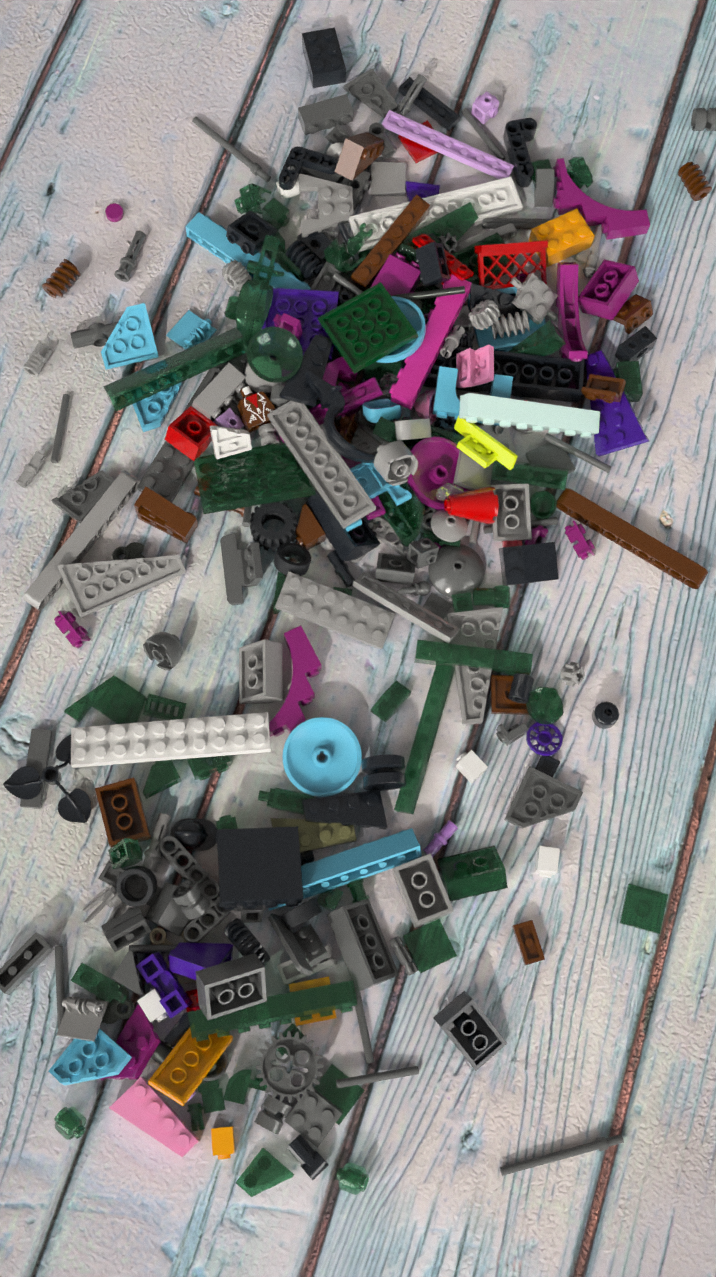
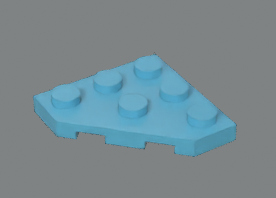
M145 303L127 307L101 351L106 370L159 357Z
M176 365L125 382V387L143 432L161 427L183 385Z
M99 1028L95 1042L74 1039L48 1072L66 1086L118 1075L132 1056Z

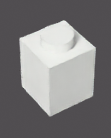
M472 750L468 754L463 752L457 758L456 768L471 784L488 768Z
M539 846L536 854L535 873H540L539 876L551 878L552 875H555L558 871L560 849Z
M157 989L152 990L137 1002L150 1022L157 1021V1023H160L168 1017V1014L159 1002L161 997Z

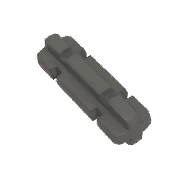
M397 936L390 940V945L393 949L395 948V954L400 963L406 967L404 970L407 975L410 976L416 973L418 968L415 963H412L413 959L407 948L402 945L403 941Z

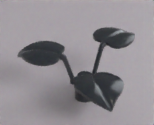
M71 734L64 738L56 748V758L64 762L63 764L56 765L55 767H46L42 772L40 780V775L36 769L24 766L17 769L3 783L4 787L12 795L20 799L29 800L40 794L39 784L45 780L50 785H57L67 796L63 797L58 803V812L63 819L69 822L86 823L90 817L91 800L88 794L81 789H74L69 794L60 783L61 773L59 769L66 767L68 763L71 765Z

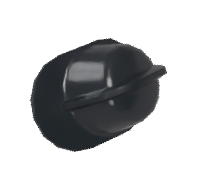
M186 818L174 824L170 836L176 838L187 851H205L216 844L215 835L217 827L210 820Z

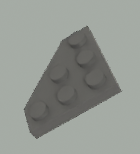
M529 766L504 820L523 829L573 812L583 792Z

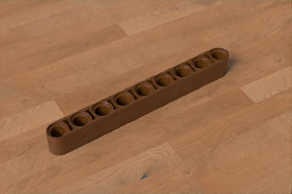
M565 488L555 502V506L560 511L692 589H699L708 574V571L703 566L572 489Z

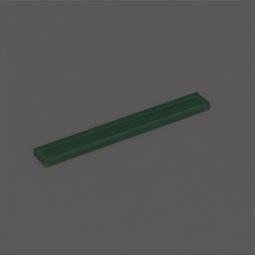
M436 664L404 773L406 774L407 785L400 788L394 808L396 812L414 814L455 671L452 665Z

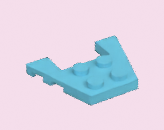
M362 462L350 469L370 499L388 491L398 506L412 498V494L408 490L405 491L400 485L392 486L386 482L373 463ZM359 519L345 528L348 532L361 525L362 520Z

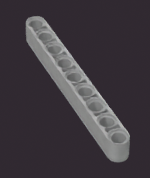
M126 470L119 474L23 596L24 601L39 611L47 605L64 583L57 565L81 562L137 491V486L141 480Z

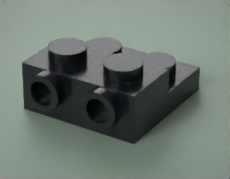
M250 210L228 225L226 237L230 243L239 245L245 254L249 253L254 256L264 249L267 241L277 235L278 229Z

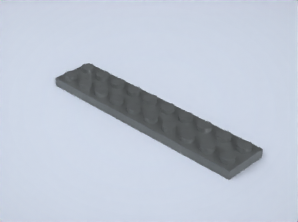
M227 340L185 410L192 406L193 401L203 391L213 367L222 370L230 363L244 375L243 365L250 351ZM165 441L138 484L137 489L142 492L146 486L172 503L200 456L193 461Z

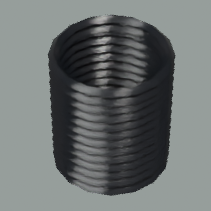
M523 673L514 674L508 698L517 703H529L534 678Z

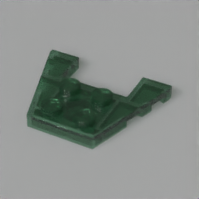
M113 675L65 709L64 713L79 723L89 709L93 707L116 724L137 723L146 697Z

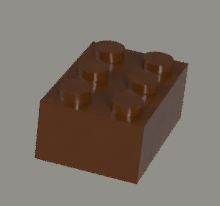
M134 777L95 788L108 843L112 850L152 839L138 784Z

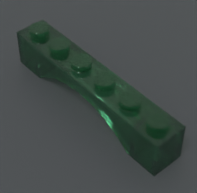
M417 639L414 663L468 666L494 670L509 675L516 673L530 675L533 654Z

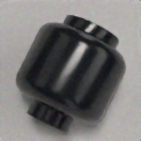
M607 701L598 704L592 713L594 724L602 729L611 728L619 719L618 708L613 703Z

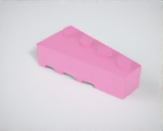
M140 1077L109 1107L181 1157H184L200 1141L159 1093L149 1085L144 1077Z

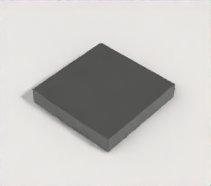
M546 443L525 454L542 486L572 473L576 469L566 451L551 443Z

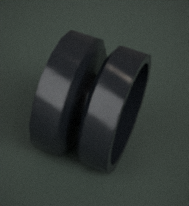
M387 754L362 759V772L367 774L363 777V789L369 791H388L403 788L407 785L406 774L400 772L405 769L403 756Z

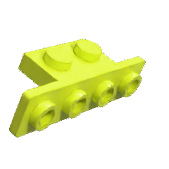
M458 416L454 429L465 437L458 442V449L484 468L496 460L509 470L514 468L518 457L514 452L474 423H468L466 419H460Z

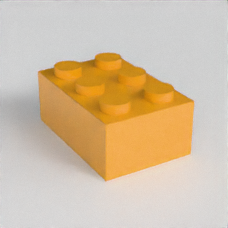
M574 209L532 228L529 242L548 240V248H546L547 268L590 248L595 235L578 209Z

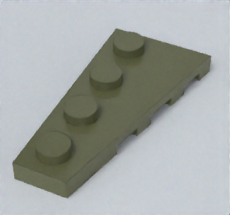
M270 818L272 827H298L300 853L357 841L353 825L308 822L305 819Z

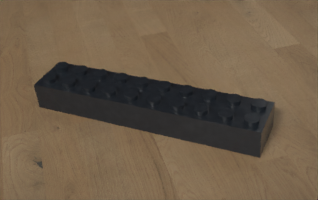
M454 348L449 358H445L448 352H446L444 357L439 353L423 386L436 388L439 367L456 368V354L469 348ZM494 351V375L513 377L511 396L579 403L583 387L584 360L575 362L567 358ZM405 359L401 361V368L404 369L406 366ZM492 381L472 387H456V390L491 393Z

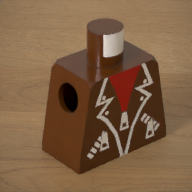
M250 386L241 389L240 393L243 399L239 401L237 407L241 421L244 424V430L250 433L257 430L261 425L271 423L267 414L276 410V408L265 393L261 391L253 394Z

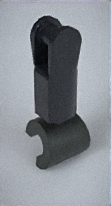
M191 1012L183 1014L177 1024L164 1038L165 1042L160 1041L151 1057L158 1064H162L172 1051L171 1047L176 1046L195 1021V1017Z

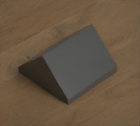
M378 553L376 580L404 585L413 584L415 565L407 559V556Z
M165 882L145 918L180 937L190 920L182 912V905L178 906L172 897V893L177 886Z
M129 951L112 979L141 996L146 995L142 975L136 967L139 964L137 954Z

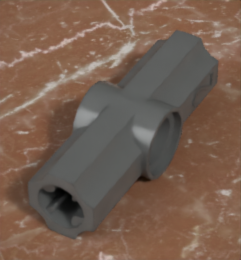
M118 322L106 325L94 323L88 329L70 332L74 349L89 345L96 347L105 346Z

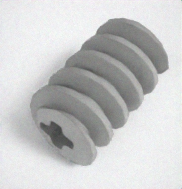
M522 311L521 316L518 312H515L514 318L511 313H508L507 319L502 314L500 320L491 325L494 340L497 334L503 338L504 332L510 337L511 331L515 335H518V330H521L522 334H525L526 328L529 331L526 311Z

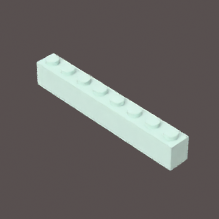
M467 393L460 396L459 418L466 419L468 423L483 421L484 425L498 423L500 427H511L512 425L516 426V429L521 430L532 428V431L535 432L549 430L548 433L551 434L565 432L564 435L566 436L580 434L581 438H591V435L599 433L600 411Z

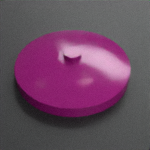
M429 437L412 447L410 451L418 460V468L414 475L410 474L407 477V484L415 497L423 504L441 510L444 509V501L448 496L471 491L453 483L460 451L457 448V444L445 438Z

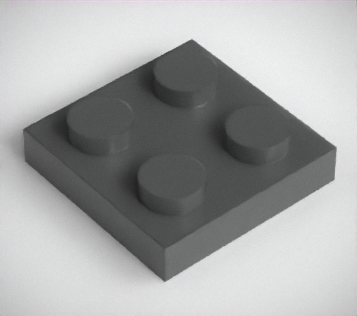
M308 1089V1097L306 1098L303 1095L284 1121L318 1148L343 1114V1111L316 1089L314 1092Z

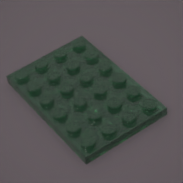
M283 442L253 447L252 450L216 459L215 454L198 457L194 461L203 514L316 495L314 485Z

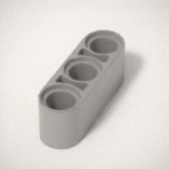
M430 419L395 421L397 440L431 437Z

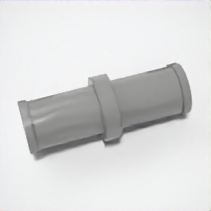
M459 325L454 326L451 334L446 337L445 344L440 350V354L443 357L448 352L445 358H449L454 348L458 347L460 338L465 332L462 326L458 331Z
M36 451L30 462L25 464L24 471L16 483L23 488H27L34 475L38 474L37 470L46 457Z

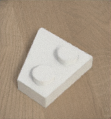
M210 426L216 459L252 450L250 434L247 430Z

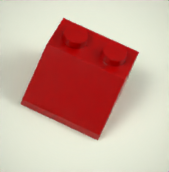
M190 406L168 426L164 440L195 461L212 441L210 426L218 425Z

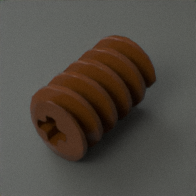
M688 162L677 173L693 201H699L712 191V187L708 186V181H705L706 176L702 175L703 171L698 170L700 168L699 164Z
M64 259V262L59 264L55 272L51 273V278H47L46 283L42 284L44 291L53 298H56V296L62 298L61 290L63 292L68 291L65 285L71 287L70 280L76 282L74 275L81 276L77 267L67 259Z

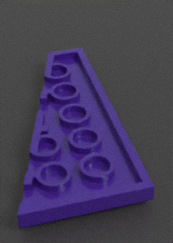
M603 351L587 355V359H585L587 380L590 374L616 378ZM624 391L620 402L606 403L601 399L590 400L591 410L600 411L599 433L594 434L597 456L600 457L649 442Z

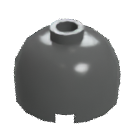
M157 632L143 644L150 660H157L159 662L157 666L163 670L170 671L181 659L182 647L176 635L167 632Z

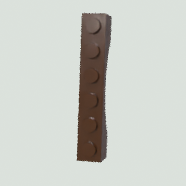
M417 194L352 274V284L363 290V292L369 289L388 256L397 250L409 234L427 216L430 209L429 203Z

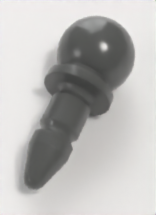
M420 581L419 583H413L412 586L399 589L397 593L426 596L430 593L431 587L428 582Z

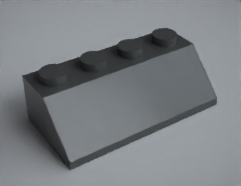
M369 899L342 906L327 914L330 926L357 992L399 976Z

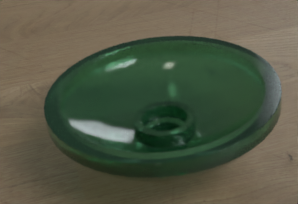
M267 327L261 329L251 338L248 344V364L252 371L265 381L278 383L289 380L298 372L302 364L303 352L300 342L290 331L284 328ZM270 356H275L276 360L272 361Z

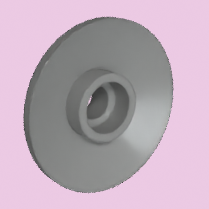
M444 509L437 511L432 516L431 529L438 538L447 542H456L466 535L468 527L465 518L449 515Z

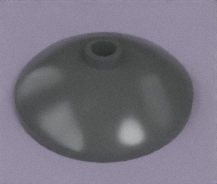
M457 543L440 548L436 563L428 566V575L433 587L441 594L451 598H463L473 594L480 587L485 572L484 564L479 554L469 546ZM459 564L461 568L456 569L454 565Z

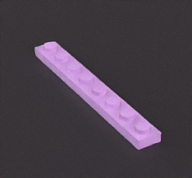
M389 110L382 122L383 127L387 130L497 179L510 177L514 165Z

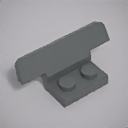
M233 533L225 535L220 539L226 595L229 604L242 605L244 603L242 588L257 586L263 579L259 542H252L247 549L237 550L236 534Z
M270 914L268 920L295 967L304 974H312L313 970L311 967L329 957V954L311 923L292 933L291 930H288L280 915Z

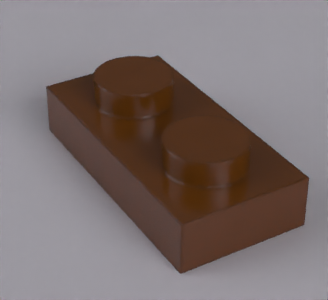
M533 920L513 925L512 928L524 965L545 960Z

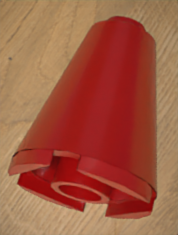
M488 486L450 495L444 501V510L449 515L493 524L495 522L493 517L498 515L499 507L498 495L493 493V490L496 489Z

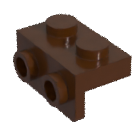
M637 294L633 295L623 304L613 320L624 325L625 332L630 334L653 315L651 300Z
M590 374L586 387H582L581 391L585 398L589 400L601 399L606 403L620 402L626 381L620 378Z

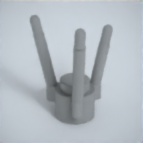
M111 887L109 891L106 890L100 897L83 909V912H87L100 901H103L83 922L85 925L106 905L110 908L115 906L107 922L115 917L123 903L114 887Z

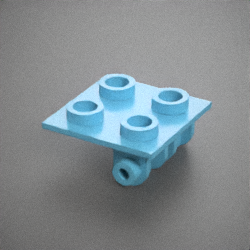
M188 310L166 336L192 355H195L217 329L211 326L212 322L208 318L202 320Z

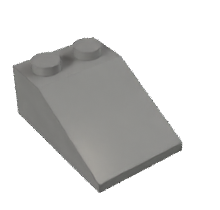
M529 484L491 485L496 489L493 490V493L498 495L499 502L498 515L493 517L495 522L492 524L494 541L532 540Z

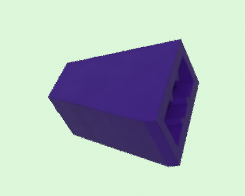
M179 942L176 948L172 949L168 955L169 971L196 980V971L233 960V945L227 943Z

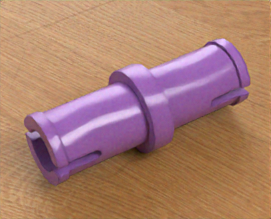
M448 820L439 833L433 835L432 841L423 849L424 853L427 855L431 853L433 858L443 845H447V840L458 830V827Z

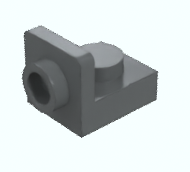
M525 723L520 726L515 724L508 729V733L504 726L500 724L496 729V735L502 743L505 742L508 746L527 734L529 729Z

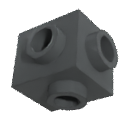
M428 537L409 544L407 559L418 569L436 563L439 547Z

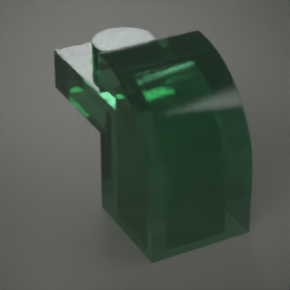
M241 1070L229 1079L223 1100L244 1105L249 1088L265 1091L268 1086H260L259 1084L263 1081V1078H256V1075L255 1079H251L253 1070Z

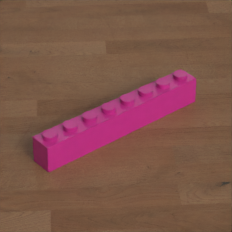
M451 275L449 281L444 282L442 289L465 286V293L436 298V307L434 310H430L427 317L428 322L426 324L424 340L421 346L405 359L406 366L404 369H400L397 375L398 381L392 384L389 392L392 402L410 410L470 293L472 283L466 280L460 281L454 275Z

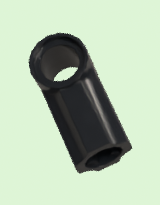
M301 1134L287 1146L291 1154L301 1163L302 1169L312 1180L329 1166L324 1158L317 1151H314Z

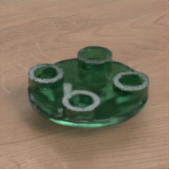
M538 687L531 691L529 703H526L532 719L540 724L548 725L556 722L563 715V703L555 688Z

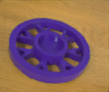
M541 721L530 726L526 734V741L533 752L542 756H550L559 751L563 737L555 725ZM538 726H544V730L539 731ZM550 728L555 731L554 734H551L549 732ZM531 730L538 734L537 737L530 734ZM552 739H559V743L552 742ZM536 740L538 744L533 745L531 741ZM551 745L554 750L550 751L548 746ZM539 746L544 747V751L539 750Z

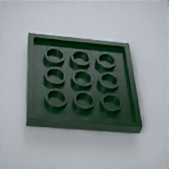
M381 282L318 318L320 325L354 374L418 338L416 330Z

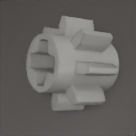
M571 662L562 667L560 675L562 681L566 682V685L574 687L575 684H580L583 681L585 672L583 667L579 666V663Z

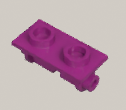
M573 521L574 526H566L565 534L571 544L575 541L579 542L573 546L578 558L585 560L589 557V553L595 556L593 552L595 547L590 539L587 540L584 534L586 531L583 525Z
M58 611L60 615L54 618L55 625L63 634L68 630L70 631L65 637L73 647L78 649L83 645L82 641L91 640L87 635V630L79 626L75 621L76 617L71 612Z

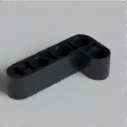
M532 118L509 121L506 123L503 135L510 163L514 165L513 173L520 187L531 185L534 168L525 143L533 140L535 136L537 122Z

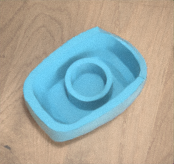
M388 398L365 402L362 406L363 416L371 423H387L393 419L398 420L402 413L400 405Z

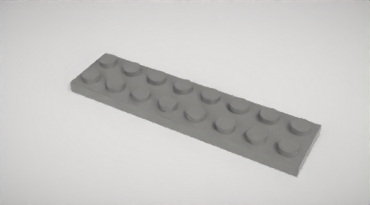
M289 401L267 414L270 422L343 529L376 510L374 503L342 457L328 443L323 430L305 404Z

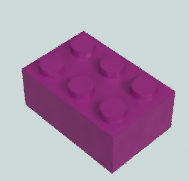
M604 259L578 296L582 313L613 320L639 282L635 266Z

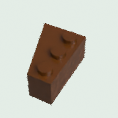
M368 132L345 138L335 172L353 181L382 154L384 140Z
M146 486L134 504L138 519L186 544L198 527L195 515L185 512Z

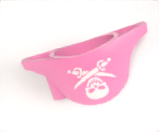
M426 390L417 397L414 403L417 415L422 419H430V425L437 417L436 414H432L435 390Z

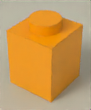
M234 1126L211 1128L213 1156L218 1155V1159L231 1158V1154L235 1153Z

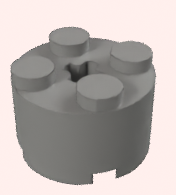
M399 440L387 445L382 444L377 448L374 467L386 482L392 486H397L408 481L407 477L410 474H415L418 468V460L403 441Z

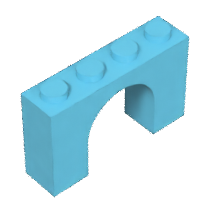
M439 367L432 414H436L439 418L451 416L457 420L459 416L460 401L456 395L458 373L456 368ZM495 374L490 396L510 399L513 377Z

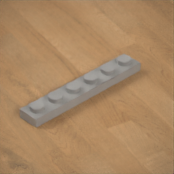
M365 572L353 583L352 587L448 644L458 634V627L402 594L397 593V591Z

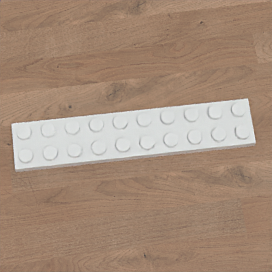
M512 177L422 198L430 204L429 212L420 225L405 240L422 234L427 235L482 221L485 218H494L521 211L523 206ZM410 202L350 216L349 223L359 251L374 248Z
M268 712L71 728L72 768L271 752Z

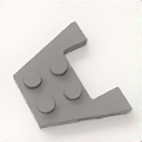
M299 174V192L317 191L319 204V219L301 220L302 238L307 237L308 234L318 231L320 233L323 229L329 227H338L337 225L342 222L344 224L349 223V217L354 216L351 186Z

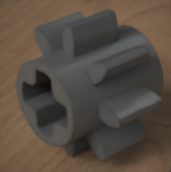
M447 233L445 238L444 236L438 238L447 252L450 254L451 252L453 254L457 252L455 248L460 245L456 241L457 236L452 237Z

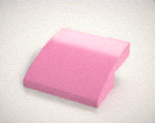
M486 345L477 350L469 348L456 354V369H458L457 388L477 386L494 380L493 346Z

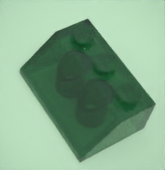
M495 845L437 859L442 882L450 901L508 888L506 870Z

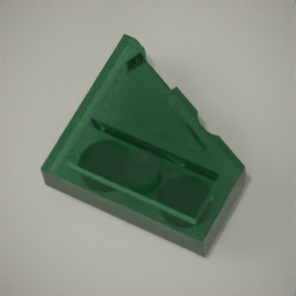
M263 1147L235 1183L253 1197L292 1178L295 1174Z

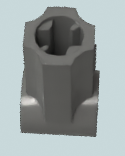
M371 124L368 133L384 140V150L381 155L387 159L391 158L397 152L396 146L385 134L382 124Z

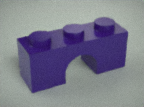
M159 951L136 965L146 982L151 983L157 989L161 997L159 1002L170 1018H173L193 1004L173 972L169 971V966Z

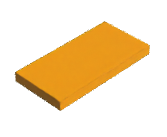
M198 1016L148 1080L149 1085L184 1106L232 1042L233 1036Z

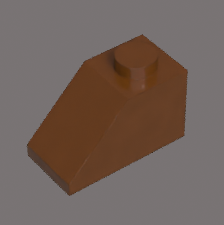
M307 504L302 507L296 529L297 537L295 539L298 545L310 550L324 542L326 534Z

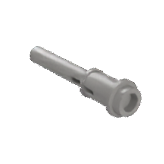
M601 226L596 227L591 253L587 256L586 267L583 269L584 276L587 278H592L597 271L596 266L599 259L597 253L602 235Z

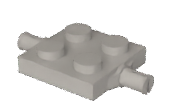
M530 273L523 283L516 277L511 279L510 283L517 288V293L512 303L521 311L525 310L527 316L537 325L541 324L546 315L553 321L557 319L558 314L551 308L558 295L534 273Z

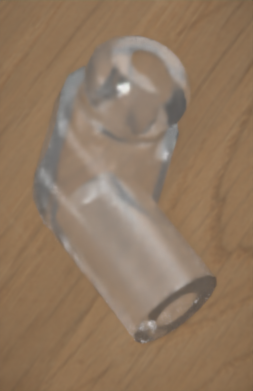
M446 483L438 489L436 497L439 500H445L451 494L463 493L464 489L454 484Z

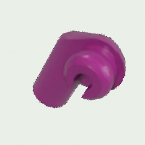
M542 525L532 529V540H526L524 544H535L539 536L545 538L548 529Z

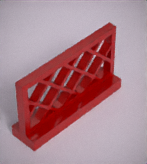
M548 240L475 246V253L478 254L479 285L491 289L515 287L510 281L520 271L526 276L529 275L523 269L528 261L534 266L530 273H535L538 270L541 273V281L547 284L546 248H548ZM535 252H540L538 264L531 259ZM518 254H522L526 258L521 266L514 260ZM502 255L509 259L505 267L498 262ZM484 256H488L493 260L488 268L483 264ZM511 263L518 268L514 275L507 270ZM495 264L502 269L497 277L490 271ZM504 272L510 277L506 284L499 280ZM487 274L494 279L490 286L484 285V278Z

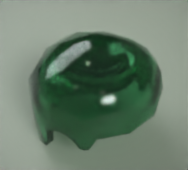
M538 491L531 496L530 513L534 517L545 519L555 513L557 501L554 495L547 491Z

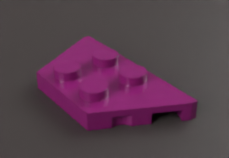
M139 1004L116 1040V1043L132 1058L118 1075L100 1078L101 1080L111 1078L115 1080H123L125 1078L129 1080L139 1079L159 1045L160 1039L157 1033L154 1032V1026Z

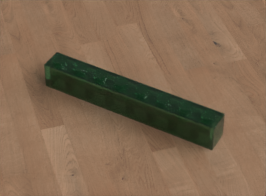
M235 327L103 387L114 410L118 411L249 351L244 336Z
M353 980L268 996L266 1002L211 1020L206 1019L202 1010L188 1012L191 1038H196V1041L200 1042L209 1040V1035L217 1034V1037L220 1038L229 1036V1031L238 1030V1034L250 1032V1027L259 1026V1030L270 1028L271 1023L274 1022L286 1025L292 1023L291 1019L300 1018V1021L311 1020L312 1015L320 1014V1017L333 1015L332 1011L340 1010L341 1013L353 1011L352 1007L357 1006V999Z

